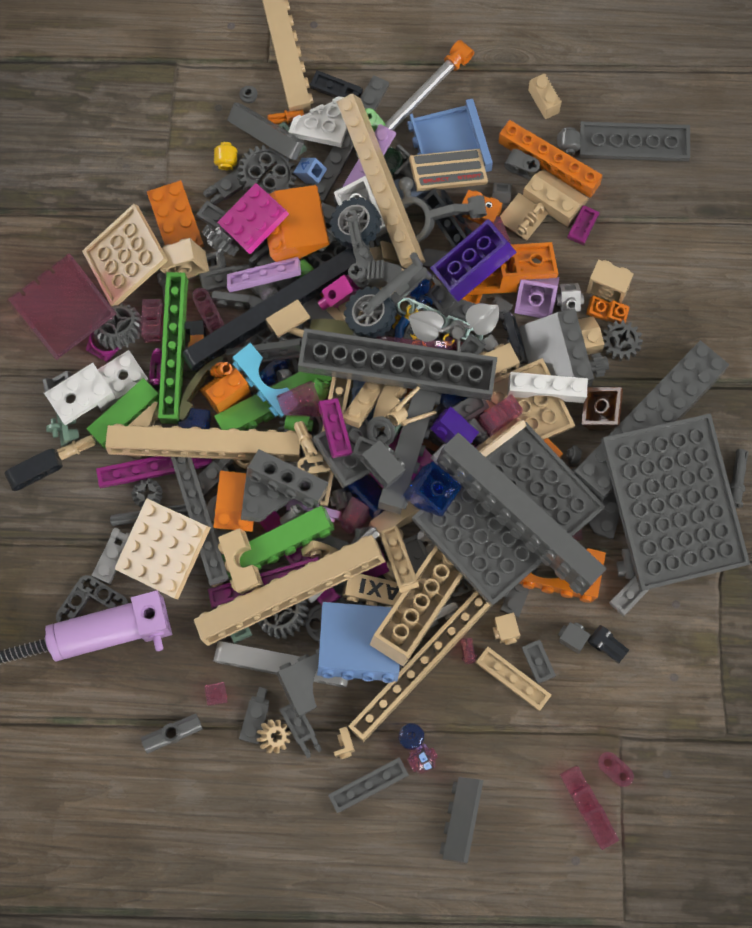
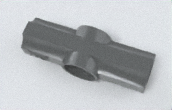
M195 713L175 723L167 724L163 728L140 738L146 753L149 754L169 744L177 743L181 739L203 730ZM170 729H176V736L169 739L167 732Z

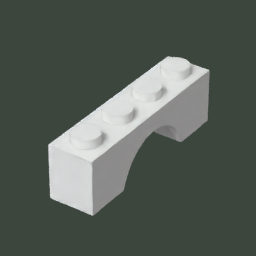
M510 372L507 396L519 398L553 396L565 402L584 403L587 398L588 378Z

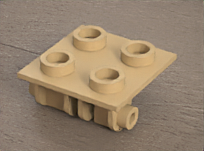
M518 193L497 221L527 241L549 213L543 209L545 206L541 202L535 204Z

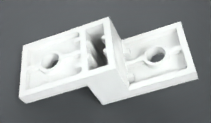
M128 350L99 369L91 363L44 394L64 425H67L97 405L101 412L106 410L141 379L144 378L147 382L150 381ZM121 372L128 373V377L125 380L118 378ZM69 395L76 396V400L73 403L66 402V398Z

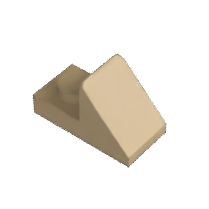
M380 241L379 247L370 248L375 261L384 260L385 262L400 264L393 243Z

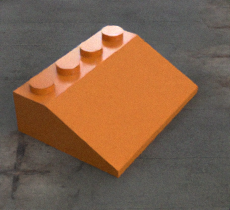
M316 185L278 190L269 194L289 213L267 237L270 257L275 262L295 257L300 259L330 245Z

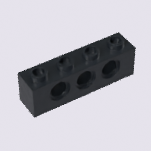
M435 188L422 199L432 210L454 204L445 190ZM453 215L435 220L453 248L473 232L462 215Z

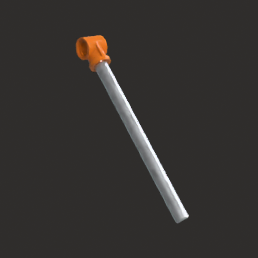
M458 40L451 48L450 55L444 58L445 63L385 123V127L394 130L452 70L457 71L460 68V64L466 65L473 57L474 50L462 40Z

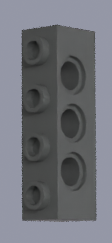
M260 449L256 452L247 470V476L252 481L260 482L270 490L279 491L289 499H296L308 508H317L328 489L329 482ZM266 471H272L273 474H267ZM288 479L291 482L286 483L283 480ZM305 487L308 491H302L300 488Z

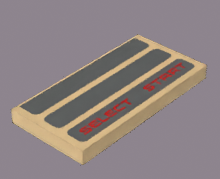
M480 149L412 155L409 157L417 192L433 190L434 188L447 189L486 185L488 183Z

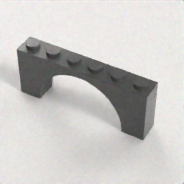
M319 649L315 650L316 654L310 657L308 654L301 656L297 659L298 662L293 665L289 662L280 666V671L276 674L297 718L317 707L313 695V681L318 669Z

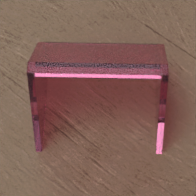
M70 253L52 266L56 273L52 274L48 269L37 277L41 283L39 286L33 280L22 289L26 294L24 297L20 292H17L6 301L55 360L59 359L117 314Z

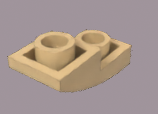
M313 540L301 549L302 556L319 557L320 559L328 553L339 551L330 545Z

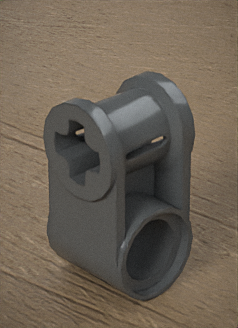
M513 149L505 161L504 167L512 173L531 180L539 172L540 162L519 149Z

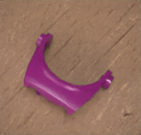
M91 327L86 351L107 362L116 354L119 348L116 347L115 350L112 349L110 351L99 350L94 344V332Z
M160 348L153 350L150 361L149 380L150 384L154 385L160 384L162 350ZM155 365H157V371H156V378H157V379L154 378Z

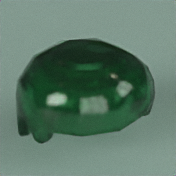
M392 147L388 148L384 158L391 175H394L403 165V157L400 151Z

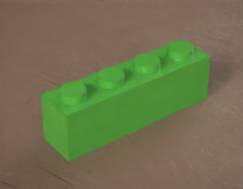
M143 378L86 429L106 449L108 425L122 424L128 426L154 402L159 404V393Z

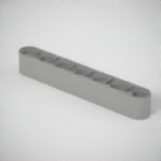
M218 641L213 661L224 665L277 674L280 671V666L289 662L293 665L298 662L297 659L300 656ZM317 669L313 682L347 687L348 680L342 677L324 678L317 676Z

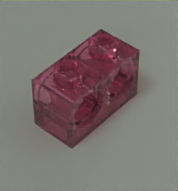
M142 299L141 335L144 342H163L164 305L162 300Z
M511 394L480 415L479 422L491 437L513 419L520 417L523 408Z

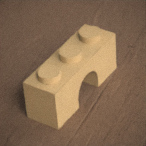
M239 528L218 537L220 542L218 548L221 554L225 556L226 561L224 565L227 572L231 574L232 580H230L233 590L244 594L257 587L264 586L258 567L250 565L242 568L240 565L241 555L251 550L246 532Z

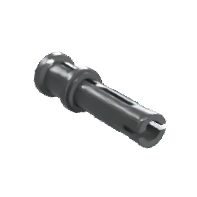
M744 449L736 450L732 482L729 484L735 508L743 507L742 497L743 492L746 490L744 477L749 452Z

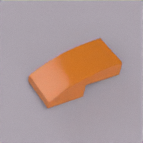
M593 295L590 297L586 314L613 323L617 321L618 324H621L622 320L626 323L630 307L614 300L609 302Z

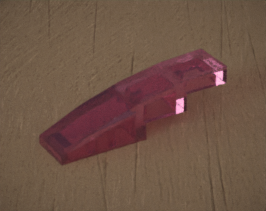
M575 765L559 774L600 849L604 850L618 842V836L590 785L587 784L579 766Z

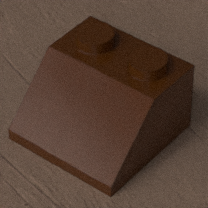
M587 388V398L583 405L581 425L588 430L608 431L619 426L623 388Z

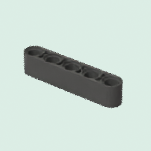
M234 102L227 119L230 123L284 156L293 160L298 159L304 141L245 105Z

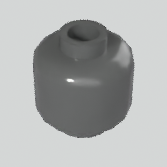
M572 127L561 129L557 134V148L573 156L581 148L580 133Z

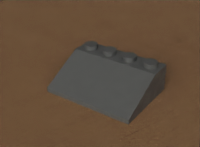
M576 309L557 312L519 327L528 364L543 358L551 375L588 378L587 386H592L594 377Z

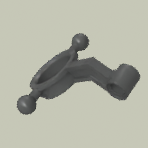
M402 177L399 180V188L404 193V198L401 199L404 208L406 209L411 205H419L425 213L424 227L415 235L418 243L430 235L435 220L453 215H470V218H481L487 215L484 196L470 197L467 199L468 204H451L432 210L424 200L411 196V189L413 187L411 178Z

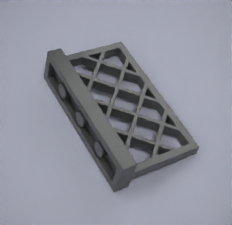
M303 323L298 325L296 328L303 330ZM266 327L255 334L248 342H242V347L226 349V356L231 366H233L232 363L234 361L232 357L249 343L253 344L258 339L262 343L253 346L263 357L262 362L300 357L302 338L298 336V339L288 340L293 335L287 333L284 337H277L274 331L271 332ZM266 331L270 332L271 335L266 339L261 337ZM275 337L280 339L278 342L269 343Z

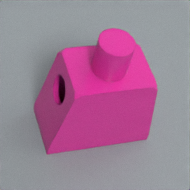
M343 275L322 290L324 297L318 300V304L322 310L329 307L338 308L349 301L352 294L355 295L359 288L349 275Z

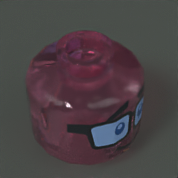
M422 744L409 752L410 757L407 759L414 773L424 774L436 767L435 759L438 756L433 747L429 749L426 744Z

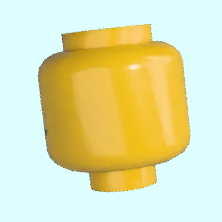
M221 142V145L214 148V164L218 166V169L232 170L237 165L238 151L230 142Z

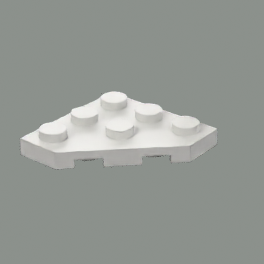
M338 96L332 99V102L326 105L321 104L303 116L298 115L294 117L288 132L299 139L341 147L347 127L337 101L344 97Z

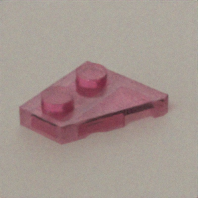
M312 381L276 396L284 415L321 417L318 406L320 400Z

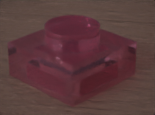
M224 682L205 686L208 706L228 703Z

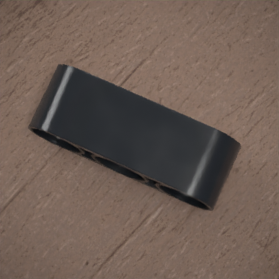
M52 448L11 467L4 474L12 491H18L60 470L63 465L55 449Z

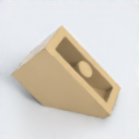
M592 316L578 319L587 354L602 352L604 341L600 326L595 318Z

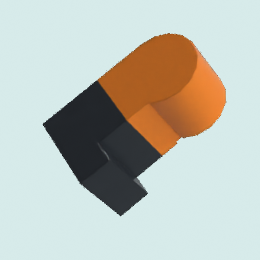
M203 320L185 322V331L187 334H190L188 347L206 337Z

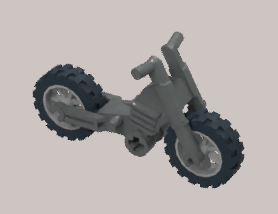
M353 197L348 201L344 200L340 206L338 205L335 208V213L333 212L331 215L332 220H330L331 231L336 239L343 246L353 249L356 263L350 266L348 274L359 290L356 291L355 295L352 294L350 296V301L345 305L344 316L346 317L345 322L357 336L376 339L377 336L382 337L386 331L389 332L391 330V325L396 321L397 311L395 308L398 305L397 303L414 290L423 279L430 280L432 275L423 267V263L416 252L410 254L413 263L405 270H402L396 264L385 262L384 260L375 261L370 252L369 242L374 241L377 238V233H380V226H382L381 215L374 204L368 199L364 200L362 197L356 199ZM367 214L368 220H362ZM360 311L364 312V314L358 316ZM366 318L365 324L359 322Z

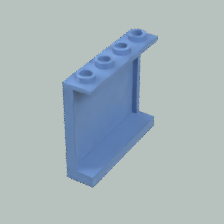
M473 99L466 100V106L417 118L413 117V113L410 114V121L407 124L409 132H413L414 135L412 142L414 148H418L419 153L417 155L480 149L485 171H492L493 162Z
M323 602L317 676L324 678L342 677L345 680L356 678L364 681L382 680L385 683L397 682L400 664L370 646L373 635L393 607Z

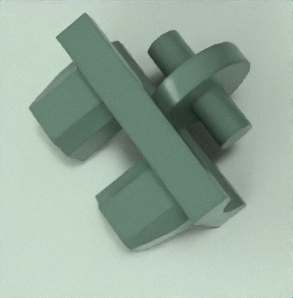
M56 414L57 423L56 418L50 419L51 424L46 426V431L52 433L53 438L60 436L61 447L67 446L68 442L78 440V430L68 429V426L64 425L58 414ZM76 419L70 422L69 424H75Z

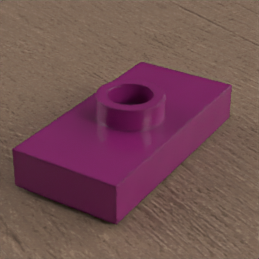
M583 205L567 238L584 246L600 212Z

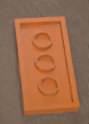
M181 180L147 191L165 245H172L181 239L190 238L201 248L204 247Z

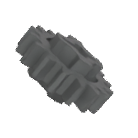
M207 224L202 230L203 235L208 239V244L219 253L224 254V252H227L229 255L234 256L239 250L238 246L233 242V237L221 227L213 228Z
M622 320L621 324L615 321L614 326L609 324L607 326L608 330L603 331V349H607L606 355L612 354L613 360L615 357H619V361H622V358L625 357L628 361L630 355L635 357L636 351H640L641 346L639 345H642L643 340L639 338L642 333L636 332L637 326L631 327L632 322L626 325L624 320ZM625 336L623 343L619 346V341Z

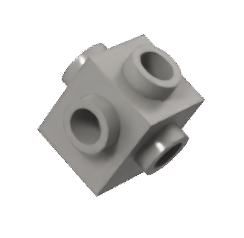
M578 283L560 284V294L556 295L557 306H560L561 311L576 309V312L581 311V304H584V295L581 293Z

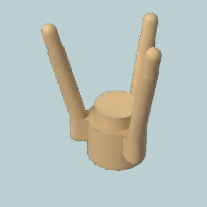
M417 386L393 408L394 410L387 414L388 419H391L393 425L398 426L401 424L405 426L408 423L437 414L436 411H432L407 419L408 413L406 410L410 404L406 403L416 394L420 387Z

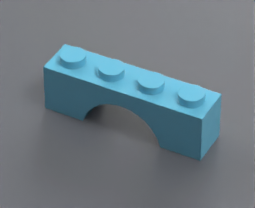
M249 343L232 357L234 361L232 365L239 372L242 371L246 376L244 379L251 388L254 386L258 390L256 394L261 401L268 402L271 406L269 407L271 413L275 417L283 418L299 405V401L287 387L273 389L263 383L259 376V366L263 357Z

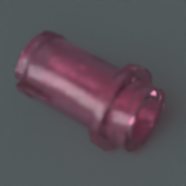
M467 638L468 646H466L465 639L460 640L463 652L462 661L465 664L476 662L477 655L474 652L472 638Z

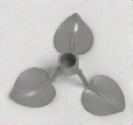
M485 303L472 305L466 313V321L470 325L464 324L460 320H455L451 325L441 328L444 324V319L435 311L415 312L409 315V321L415 336L425 342L435 340L438 337V331L445 332L450 330L451 336L457 339V351L461 352L460 338L465 335V329L473 328L477 335L490 333L497 324L499 306L497 304Z

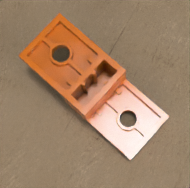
M552 242L510 244L517 253L467 295L517 292L520 280L557 278L558 269ZM536 258L540 260L541 263H534L532 259Z

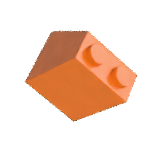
M232 368L230 374L224 375L221 378L215 377L199 389L217 414L252 397L247 381L237 368Z

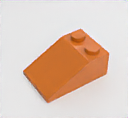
M220 471L214 518L215 529L236 530L240 528L246 532H253L254 521L241 520L246 473Z

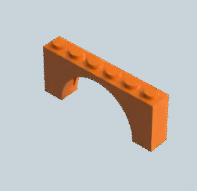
M586 549L604 565L606 552ZM532 573L519 584H523L522 586L527 589H534L535 587L542 589L541 591L544 593L552 594L556 592L565 598H572L573 596L580 598L582 602L591 603V601L598 598L602 575L583 595L575 593L570 588V584L560 578H542Z

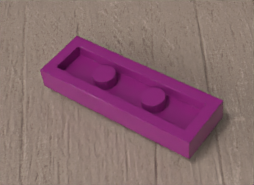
M338 398L319 401L318 406L332 458L351 455L353 452Z

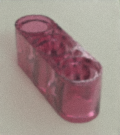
M204 288L194 290L192 298L195 307L204 321L206 329L211 334L215 328L224 326V322L208 291ZM199 297H206L204 301H197ZM208 312L214 313L211 317L205 316Z

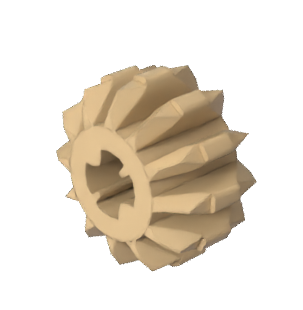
M272 719L268 720V725L262 723L261 727L263 730L257 731L261 735V738H257V742H263L260 748H266L267 753H272V751L279 753L280 749L285 750L286 745L284 743H290V739L286 738V735L291 734L290 731H285L287 725H281V720L274 722ZM272 733H275L274 735H276V740H273L274 738H271Z

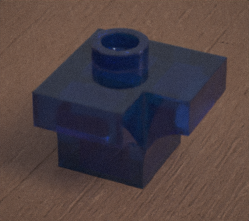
M191 408L189 417L179 422L178 426L187 429L191 427L210 429L212 417L210 410Z

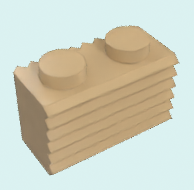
M542 74L530 80L528 91L543 117L547 119L560 112L562 101L556 94L553 86H551V83H549L550 80H548L546 74Z

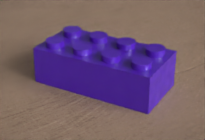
M487 219L434 264L431 269L459 302L517 252L494 224Z

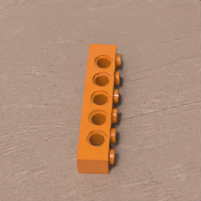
M509 120L500 132L498 142L500 145L510 151L519 149L525 154L538 159L540 169H545L587 197L591 198L600 186L602 174L513 121Z

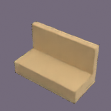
M296 300L266 318V322L270 331H274L277 337H280L310 319V316L299 300Z

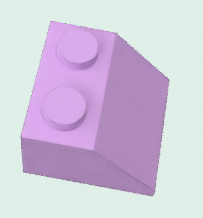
M559 277L521 280L514 313L537 318L551 315L553 313Z

